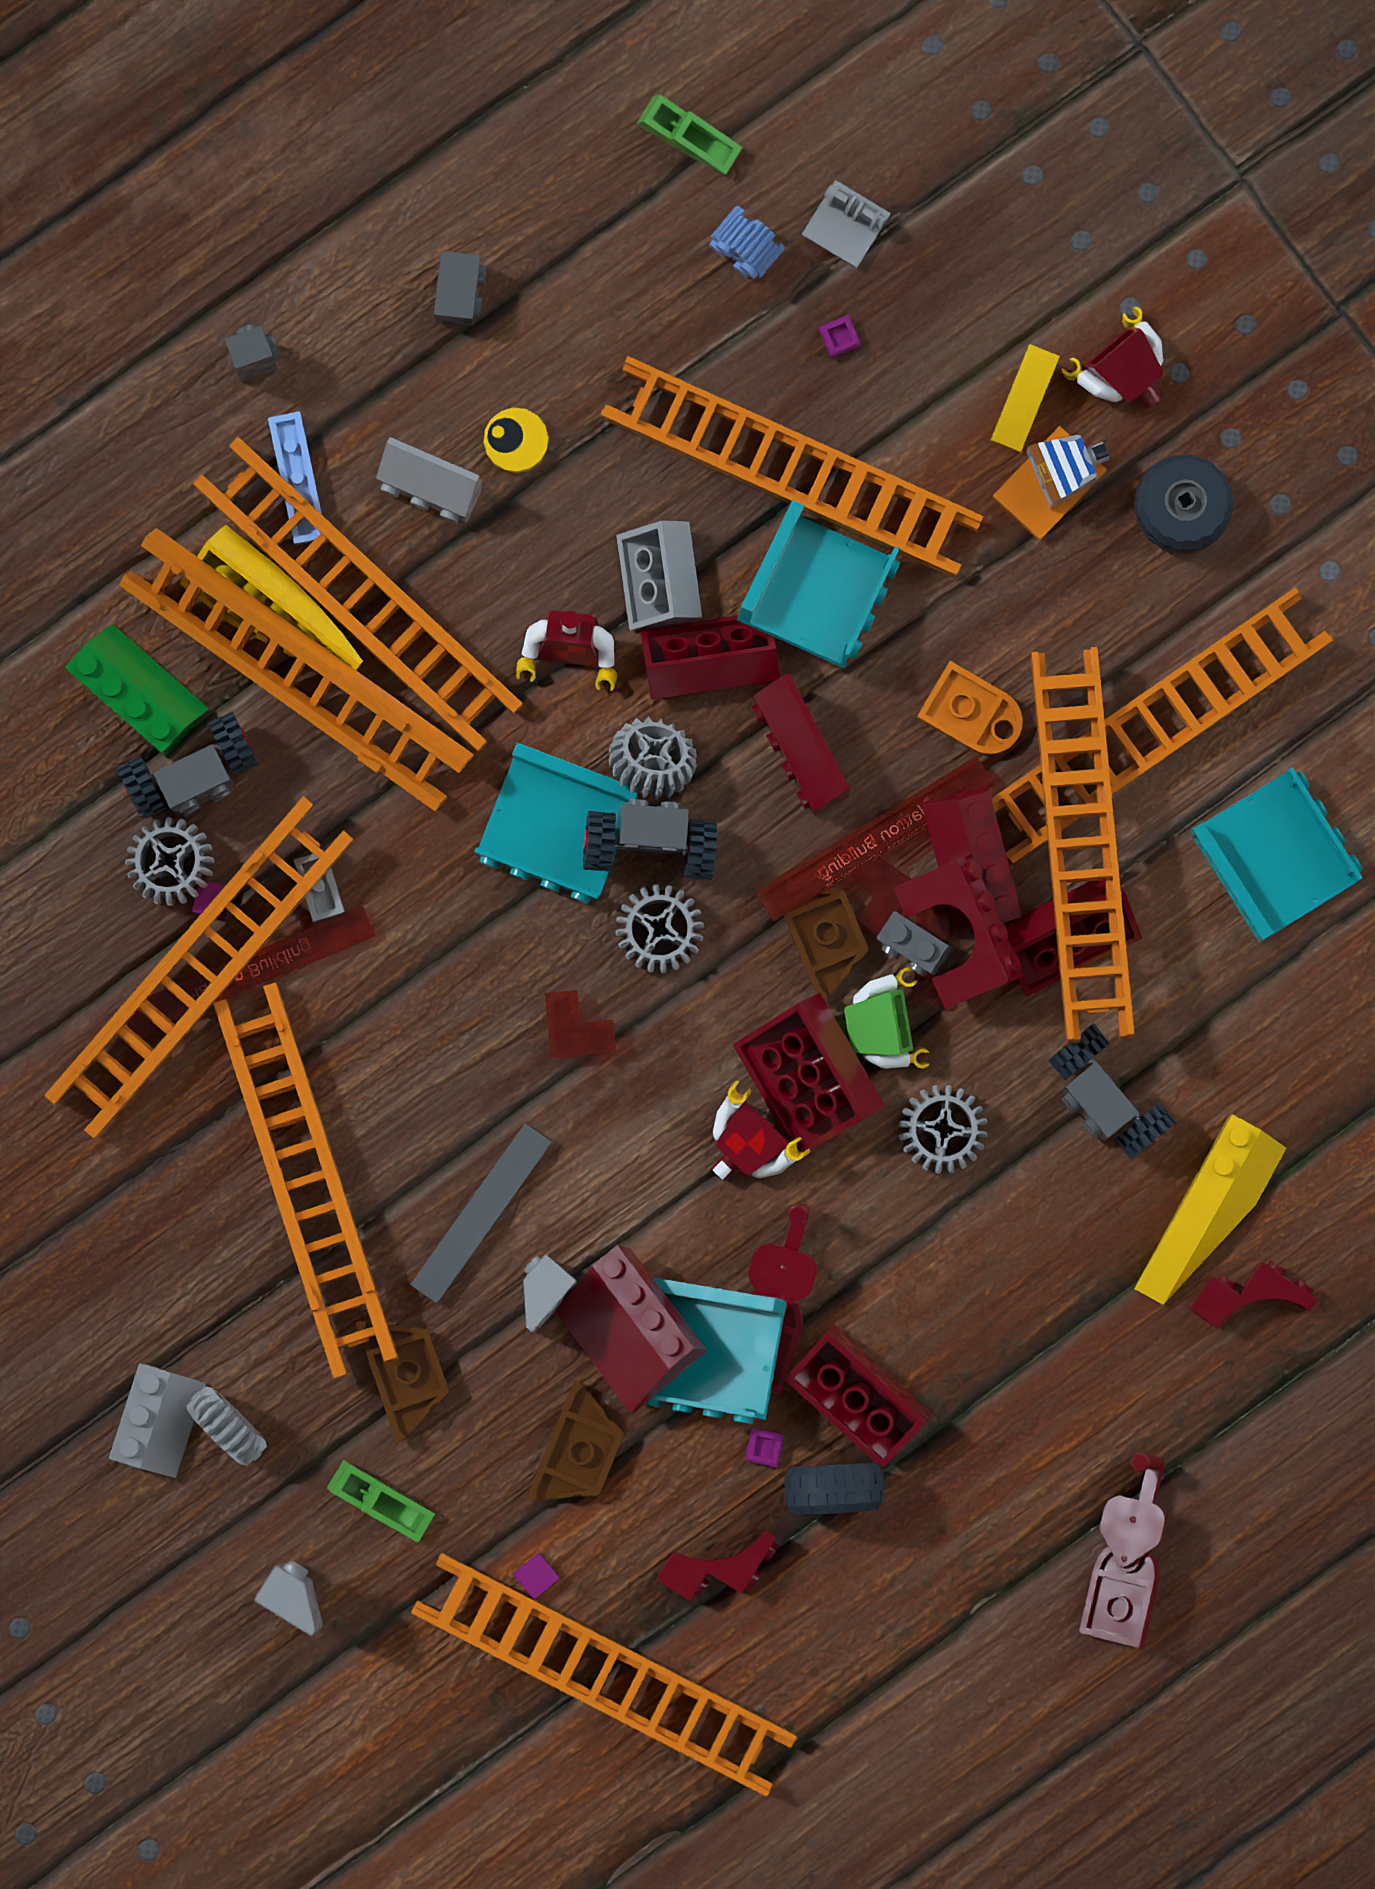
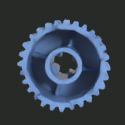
M735 206L711 235L712 242L709 246L721 257L726 255L736 262L733 268L748 279L749 276L753 279L756 277L761 278L785 247L782 243L778 244L772 241L775 234L758 219L755 221L744 218L742 215L745 210Z

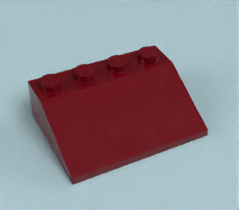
M821 993L798 1002L732 1044L786 1140L790 1143L798 1137L802 1138L796 1144L799 1152L803 1153L807 1149L812 1151L886 1107Z
M616 1245L589 1269L555 1310L630 1414L636 1412L707 1352L631 1248Z

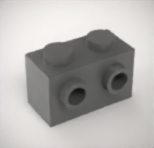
M441 251L434 308L436 322L474 326L475 316L481 317L483 297H478L479 285H485L487 266L481 265L480 255Z
M247 325L238 329L236 335L225 338L241 382L278 370L275 360L281 357L272 334L265 335L262 326L255 328V325Z
M893 911L876 938L884 943L883 951L896 959L903 955L911 960L908 967L924 977L928 972L939 976L956 950L896 911Z

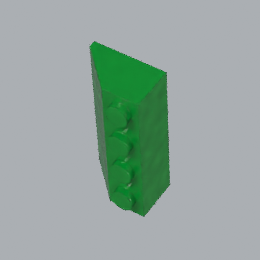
M113 624L88 641L65 666V669L166 758L210 710Z

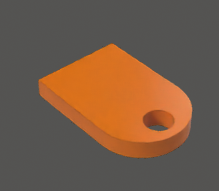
M949 661L917 715V719L982 755H997L1011 748L1021 733L1023 723L1021 710L1010 695L952 661ZM999 722L1009 723L1013 728L1012 736L1008 739H1000L994 732L995 725Z

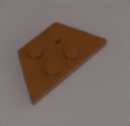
M774 885L771 887L814 991L816 994L821 993L826 1001L869 951L844 889L833 888L820 889L815 887Z
M356 1322L358 1331L373 1327L370 1322ZM388 1324L399 1359L384 1362L376 1336L369 1338V1341L363 1343L396 1443H400L439 1405L450 1391L429 1330Z
M575 1380L527 1495L526 1499L528 1500L597 1496L601 1493L625 1433L579 1381Z

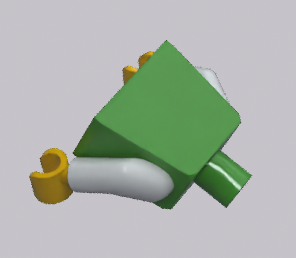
M910 967L900 970L898 976L894 977V975L890 974L869 981L854 995L853 1004L845 1007L846 1019L837 1020L844 1035L849 1039L854 1052L862 1053L865 1060L881 1068L908 1067L910 1063H914L915 1066L923 1069L930 1064L929 1062L918 1063L916 1061L919 1053H929V1051L924 1047L913 1049L903 989H897L899 985L908 988L917 983V981L908 984L902 979L904 972L913 970Z

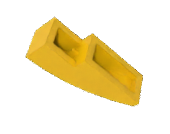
M1029 344L991 438L992 442L1021 453L1060 356Z

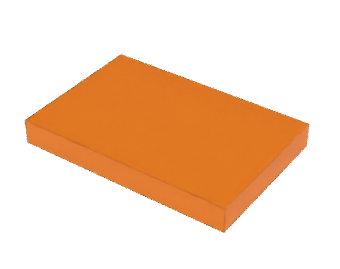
M1059 426L1044 442L1069 437L1070 435ZM1028 458L992 498L1040 542L1106 473L1107 469L1101 464L1094 466L1097 479L1093 484L1050 509Z

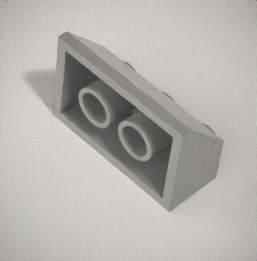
M389 437L376 476L378 485L382 486L380 490L395 498H398L399 494L411 499L410 504L425 511H428L429 507L441 512L440 517L449 522L457 524L461 520L467 523L482 490L480 476Z
M659 521L616 535L630 631L683 624L702 618L689 522Z
M547 1255L542 1259L536 1256L524 1269V1272L528 1274L524 1279L527 1328L534 1333L539 1330L578 1284L577 1281Z
M139 1363L109 1459L176 1478L194 1424V1419L187 1411L186 1405L198 1391H201L206 1386V1383L151 1365Z
M294 1561L275 1565L254 1601L311 1636L319 1632L323 1623L313 1581L306 1576L308 1570Z

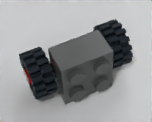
M233 711L209 722L218 744L207 746L154 772L152 776L141 756L117 767L127 794L142 820L167 809L157 786H160L170 809L177 816L183 814L184 817H188L202 809L200 805L211 799L213 803L229 797L231 795L230 790L236 787L221 758L222 755H224L234 776L258 765L250 747L251 744L243 728L241 729Z
M629 799L628 802H625V804H622L617 809V816H615V813L588 811L583 844V869L610 872L614 849L680 854L682 852V855H684L685 878L712 880L717 849V822L690 820L688 822L689 810L681 809L680 803L661 802V805H658V807L648 806L647 800Z
M1093 1023L1080 1033V1043H1066L1048 1061L1064 1080H1067L1086 1064V1070L1061 1090L1065 1095L1061 1100L1072 1114L1078 1111L1086 1122L1082 1125L1094 1140L1100 1137L1104 1141L1129 1120L1134 1122L1114 1139L1126 1155L1132 1159L1162 1137V1134L1173 1126L1176 1121L1160 1102L1138 1118L1140 1116L1139 1112L1094 1059L1091 1061L1093 1057L1110 1044L1108 1039Z

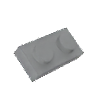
M314 854L295 859L294 863L297 872L303 877L319 858ZM330 868L305 897L314 923L346 913L332 868Z

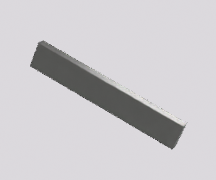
M526 1123L523 1125L410 1285L438 1304L552 1144L550 1140Z

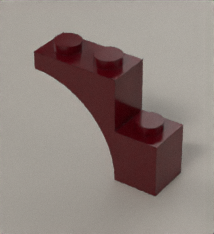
M1269 1261L1268 1264L1260 1262L1239 1293L1234 1290L1237 1285L1220 1274L1218 1279L1210 1276L1188 1310L1214 1328H1218L1232 1312L1254 1301L1265 1299L1280 1300L1310 1311L1318 1299L1311 1295L1314 1291L1311 1287L1298 1279L1294 1284L1284 1277L1287 1272L1276 1263Z
M765 1529L760 1537L747 1549L734 1556L719 1560L694 1559L674 1550L656 1580L689 1601L693 1595L698 1598L701 1597L710 1582L705 1578L707 1573L741 1594L745 1588L751 1591L761 1575L756 1571L762 1560L769 1562L779 1546L774 1543L777 1536Z

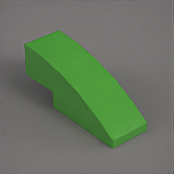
M661 94L652 97L637 122L638 125L672 147L723 175L727 174L742 149L739 144L690 111L685 112Z
M345 1460L342 1461L327 1487L331 1493L416 1542L420 1541L435 1515L427 1508Z

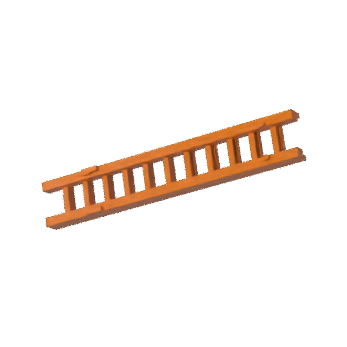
M627 356L622 372L646 384L644 388H640L633 403L634 410L631 415L606 404L600 414L602 420L788 504H791L792 500L804 505L803 510L890 550H894L895 546L899 547V554L956 579L961 564L939 555L938 552L953 521L977 532L983 519L982 515ZM655 387L676 396L661 429L640 420ZM684 400L705 409L691 442L670 433ZM714 414L735 423L720 455L699 446ZM743 427L765 436L750 469L729 460ZM773 440L794 449L780 482L758 473ZM802 454L823 462L809 495L788 487ZM832 467L851 475L837 508L818 500ZM863 481L881 489L867 521L849 514ZM893 494L911 502L896 535L879 528ZM923 508L940 516L926 548L908 541Z
M237 437L229 447L249 468L244 473L241 472L227 486L228 490L224 494L202 474L193 483L194 487L479 753L487 744V741L470 726L477 716L495 698L513 714L523 707V703L308 503L302 495ZM258 474L273 490L246 516L232 501ZM282 497L297 512L270 538L255 523ZM305 518L321 534L294 561L279 545L290 535L292 529L296 525L298 526ZM329 541L344 557L318 583L303 567ZM353 563L368 578L341 605L326 589ZM376 585L391 600L366 626H363L350 611ZM401 608L414 622L388 649L374 634ZM425 631L438 644L411 671L399 657ZM449 653L462 666L435 693L422 680ZM473 676L485 689L458 715L446 702Z
M156 528L146 535L141 546L163 561L164 565L152 585L130 570L123 576L119 586L358 756L357 759L376 773L381 772L434 811L445 803L447 796L425 781V779L434 772L440 760L460 773L474 754ZM180 573L191 582L180 602L177 603L164 593L174 575ZM202 591H205L217 600L205 622L191 613ZM229 609L243 618L231 641L217 632ZM255 628L271 638L259 661L243 650ZM280 646L297 657L285 679L268 668ZM306 664L324 676L311 698L294 687ZM332 683L350 695L338 717L320 705ZM359 702L377 714L364 736L346 724ZM385 721L403 733L391 755L372 743ZM411 740L430 752L417 774L399 762Z
M1296 587L1104 720L1106 736L1113 733L1134 762L1133 765L1117 776L1109 767L1111 795L1123 789L1331 644L1333 638L1326 631L1304 644L1283 613L1302 600ZM1272 622L1293 652L1279 663L1257 634L1258 630ZM1244 640L1266 670L1265 673L1253 681L1249 679L1230 652L1232 648ZM1217 659L1240 689L1226 700L1203 670ZM1189 678L1193 679L1213 707L1212 710L1199 719L1195 718L1175 690L1176 687ZM1163 696L1167 698L1187 726L1170 739L1148 709L1150 705ZM1138 714L1161 744L1144 757L1141 756L1121 727ZM1090 730L1079 738L1091 737ZM1087 752V754L1093 761L1092 752ZM1081 753L1054 755L1055 770L1059 769L1060 772L1072 771L1067 763ZM1041 764L991 798L995 813L1006 807L1012 822L1019 832L1023 831L1027 839L1006 852L1007 860L1011 866L1048 841L1046 825L1035 832L1014 802L1015 799L1032 788L1044 804ZM1083 785L1071 786L1081 800L1075 805L1097 803L1096 790L1089 795ZM1080 818L1060 819L1061 831Z
M1091 647V649L1084 650L1083 652L1084 674L1047 676L1045 653L1032 652L1031 654L1067 1044L1080 1043L1078 1012L1098 1014L1109 1013V1010L1117 1009L1119 1038L1131 1039L1134 1036L1097 647ZM1086 688L1088 705L1050 708L1048 691ZM1089 720L1091 737L1053 740L1051 723ZM1092 752L1094 769L1056 772L1054 755ZM1096 785L1097 803L1059 806L1057 787ZM1099 817L1100 836L1062 839L1060 819ZM1090 848L1102 849L1103 868L1065 871L1063 851ZM1105 880L1106 901L1068 904L1066 883ZM1108 912L1109 933L1071 936L1069 915ZM1111 944L1113 966L1074 969L1072 947ZM1114 977L1116 998L1077 1001L1075 980Z
M304 796L44 1095L53 1104H57L71 1086L75 1085L102 1110L84 1130L94 1139L99 1137L354 842L352 837L345 831H342L324 852L319 848L321 844L307 832H300L296 826L314 807ZM289 834L294 836L319 858L303 877L275 853L276 849ZM268 859L297 882L296 886L282 902L253 878ZM246 884L250 885L276 908L261 926L256 924L231 902ZM225 908L254 932L239 951L210 927ZM203 934H206L232 957V960L218 976L188 952ZM182 958L211 982L197 1000L167 976ZM160 984L189 1007L176 1024L147 1000ZM137 1010L167 1034L155 1049L126 1025ZM116 1035L145 1059L133 1074L104 1050ZM94 1060L123 1083V1086L112 1098L108 1097L83 1075L84 1071Z
M275 982L263 986L272 1014L235 1026L228 1001L224 999L213 1004L333 1378L339 1379L348 1375L339 1349L348 1345V1348L368 1342L369 1338L376 1336L384 1362L399 1359L287 1011L279 987ZM276 1027L282 1045L245 1057L240 1039ZM285 1058L287 1059L292 1076L255 1087L250 1070ZM294 1089L297 1090L302 1107L265 1118L260 1104L261 1100ZM306 1120L312 1139L276 1151L270 1132ZM316 1149L322 1170L286 1182L279 1161ZM326 1180L332 1201L296 1213L289 1192ZM336 1211L342 1233L306 1244L299 1223ZM346 1242L353 1264L316 1276L309 1254ZM356 1273L363 1295L326 1307L319 1285ZM366 1305L373 1327L336 1339L329 1317Z
M444 1553L440 1554L436 1565L459 1578L441 1612L417 1600L411 1611L412 1614L767 1797L773 1783L748 1771L751 1763H755L764 1745L761 1742L765 1735L790 1748L795 1742L797 1735ZM472 1583L487 1591L488 1594L471 1627L453 1617ZM501 1598L518 1608L501 1642H498L483 1634V1631ZM529 1614H532L547 1622V1625L529 1658L512 1648ZM559 1629L578 1638L561 1674L542 1664ZM587 1644L609 1654L592 1689L570 1679ZM616 1658L638 1669L621 1705L599 1694ZM646 1674L668 1684L651 1720L629 1709ZM676 1689L698 1700L681 1735L658 1724ZM705 1704L727 1715L710 1751L688 1740ZM735 1720L757 1730L740 1766L718 1755Z

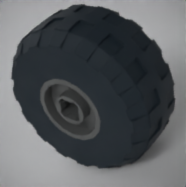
M1174 455L1162 461L1160 460L1144 475L1136 492L1135 513L1140 529L1151 543L1170 553L1190 554L1191 552H1199L1209 547L1224 533L1232 516L1233 493L1226 479L1227 477L1214 463L1197 457V455Z
M877 1463L793 1467L789 1469L785 1476L786 1507L789 1508L793 1515L879 1510L885 1501L883 1471Z

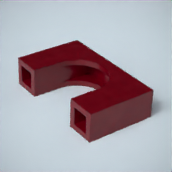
M972 854L894 887L906 918L924 912L939 904H946L961 910L973 926L975 946L968 961L962 966L932 979L945 1009L1023 976L1019 957L1012 950L1008 940L1007 929L1000 922L995 910L994 898L987 891L982 879V870Z

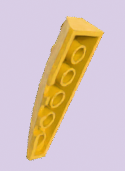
M226 524L205 543L197 556L199 559L353 669L358 670L363 660L346 637L312 598L275 563ZM184 577L180 584L187 589L191 581ZM202 591L198 598L211 609H213L217 602L215 598L205 591ZM229 609L224 620L239 628L243 618ZM257 628L254 629L253 632L256 633L257 639L265 643L271 640V638ZM284 648V650H283L284 653H286V654H288V655H290V656H292V657H294V658L296 657V656H294L292 653H290L289 651H287V650Z
M1233 1114L1228 1116L1134 1289L1164 1305L1254 1208L1282 1158L1286 1147L1262 1130Z

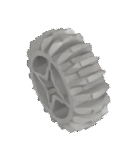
M649 716L644 723L637 718L632 722V725L625 723L621 731H617L614 735L613 742L609 748L608 761L609 767L613 768V777L620 778V787L629 785L631 794L635 791L642 792L643 799L648 794H653L657 800L662 793L670 798L674 791L680 793L685 785L688 786L695 772L697 755L696 749L692 748V739L685 738V730L676 731L674 723L669 726L664 725L662 718L657 723L652 722Z
M167 817L165 827H162L160 821L156 819L153 821L154 831H151L144 825L142 831L146 836L143 839L138 835L133 836V840L139 844L138 848L132 846L127 848V852L135 855V858L127 859L125 864L129 867H136V869L127 873L128 878H139L133 885L134 889L138 891L145 888L142 894L145 899L151 898L155 893L154 903L158 905L163 902L165 896L169 906H174L175 896H178L179 901L185 904L187 903L185 893L189 892L190 895L196 898L198 897V892L194 887L197 884L204 889L208 886L201 878L203 875L212 877L213 872L205 868V865L214 864L215 859L204 855L210 853L213 848L210 844L201 845L205 842L207 836L204 833L195 836L198 829L196 825L192 824L186 829V821L179 819L176 827H174L173 819ZM174 836L184 838L188 842L183 846L179 844L174 848H167L160 840ZM152 847L156 853V860L149 867L150 871L146 873L145 860L148 851ZM162 850L172 858L177 857V860L173 861L176 862L175 868L179 873L167 865L163 866L166 863L164 861L166 857ZM194 850L195 864L192 873L188 877L184 870V863L190 857L189 853ZM167 875H172L180 884L173 887H161L152 882L157 878L162 879Z
M654 885V895L648 896L646 888L640 889L643 897L641 901L632 894L629 899L635 906L630 908L628 905L623 904L621 910L628 914V917L620 916L616 919L617 923L626 925L625 929L616 930V936L627 937L626 940L618 944L619 948L625 949L630 946L631 950L625 955L626 959L630 960L635 955H638L639 958L635 966L640 968L644 961H648V972L653 973L655 963L660 964L662 974L666 973V963L671 962L675 971L679 970V964L676 959L681 958L684 963L688 964L690 958L685 952L689 950L697 954L699 951L695 945L691 944L692 940L697 942L703 941V936L694 933V930L703 929L704 923L693 922V919L701 915V911L697 909L689 912L688 909L693 906L694 900L690 898L683 904L681 900L684 897V891L682 890L677 892L675 898L671 897L672 886L668 885L666 887L665 895H659V885ZM651 904H669L664 912L657 917L640 912ZM677 909L682 913L687 923L686 938L680 936L671 926ZM668 916L665 928L670 935L662 936L661 934V937H656L653 943H651L654 938V928L651 927V924L657 922L659 925V921L664 922ZM634 920L639 922L649 932L642 949L637 945L632 934ZM667 941L679 946L677 950L667 955L651 954L653 949L661 942Z
M937 1085L933 1086V1096L930 1098L924 1089L921 1090L922 1103L914 1097L909 1100L910 1104L916 1108L914 1112L907 1108H904L902 1114L910 1117V1122H899V1127L909 1128V1133L899 1135L900 1140L910 1139L911 1144L904 1147V1152L907 1153L913 1149L917 1151V1154L911 1159L913 1163L918 1162L921 1156L926 1159L922 1166L923 1170H928L931 1162L936 1163V1174L941 1173L942 1164H947L948 1173H954L953 1162L956 1161L961 1169H965L967 1165L963 1157L967 1156L971 1161H975L977 1156L971 1149L975 1148L981 1151L984 1149V1145L976 1141L977 1137L986 1138L988 1136L986 1131H978V1126L987 1124V1119L976 1120L975 1115L983 1111L982 1106L972 1110L969 1105L974 1102L975 1097L970 1096L966 1102L962 1101L961 1097L964 1094V1090L961 1088L957 1091L955 1097L951 1096V1085H946L944 1095H940ZM935 1103H941V1110L937 1120L930 1122L917 1121L920 1113L926 1107ZM951 1104L957 1106L965 1113L970 1128L953 1122L951 1118ZM945 1112L947 1127L960 1132L953 1131L951 1135L947 1133V1138L943 1139L941 1146L940 1133L926 1127H934L935 1124L940 1125L939 1121L944 1119ZM916 1131L927 1133L934 1137L936 1143L935 1155L923 1148L917 1138ZM953 1137L969 1138L963 1150L955 1155L945 1156L949 1139Z
M204 1387L186 1405L187 1411L215 1443L241 1465L248 1466L252 1461H256L262 1454L261 1452L267 1447L266 1441L254 1426L213 1388Z

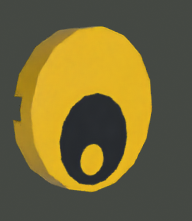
M510 408L503 410L491 418L485 429L484 446L487 456L496 467L510 473L519 474L532 470L541 463L547 452L549 438L545 424L538 415L527 409Z

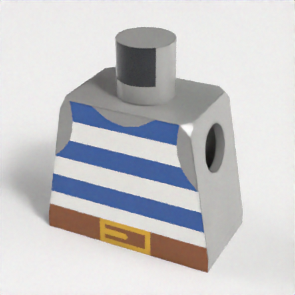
M1080 435L1028 446L1027 455L1050 509L1093 484L1097 479L1094 466L1110 460L1103 442L1086 448Z

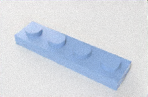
M300 411L268 418L280 476L322 515ZM285 500L290 519L297 511ZM305 518L298 526L296 525L291 530L295 546L311 543L321 534Z

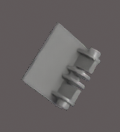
M835 180L834 184L830 185L824 195L825 198L802 235L857 268L891 213Z

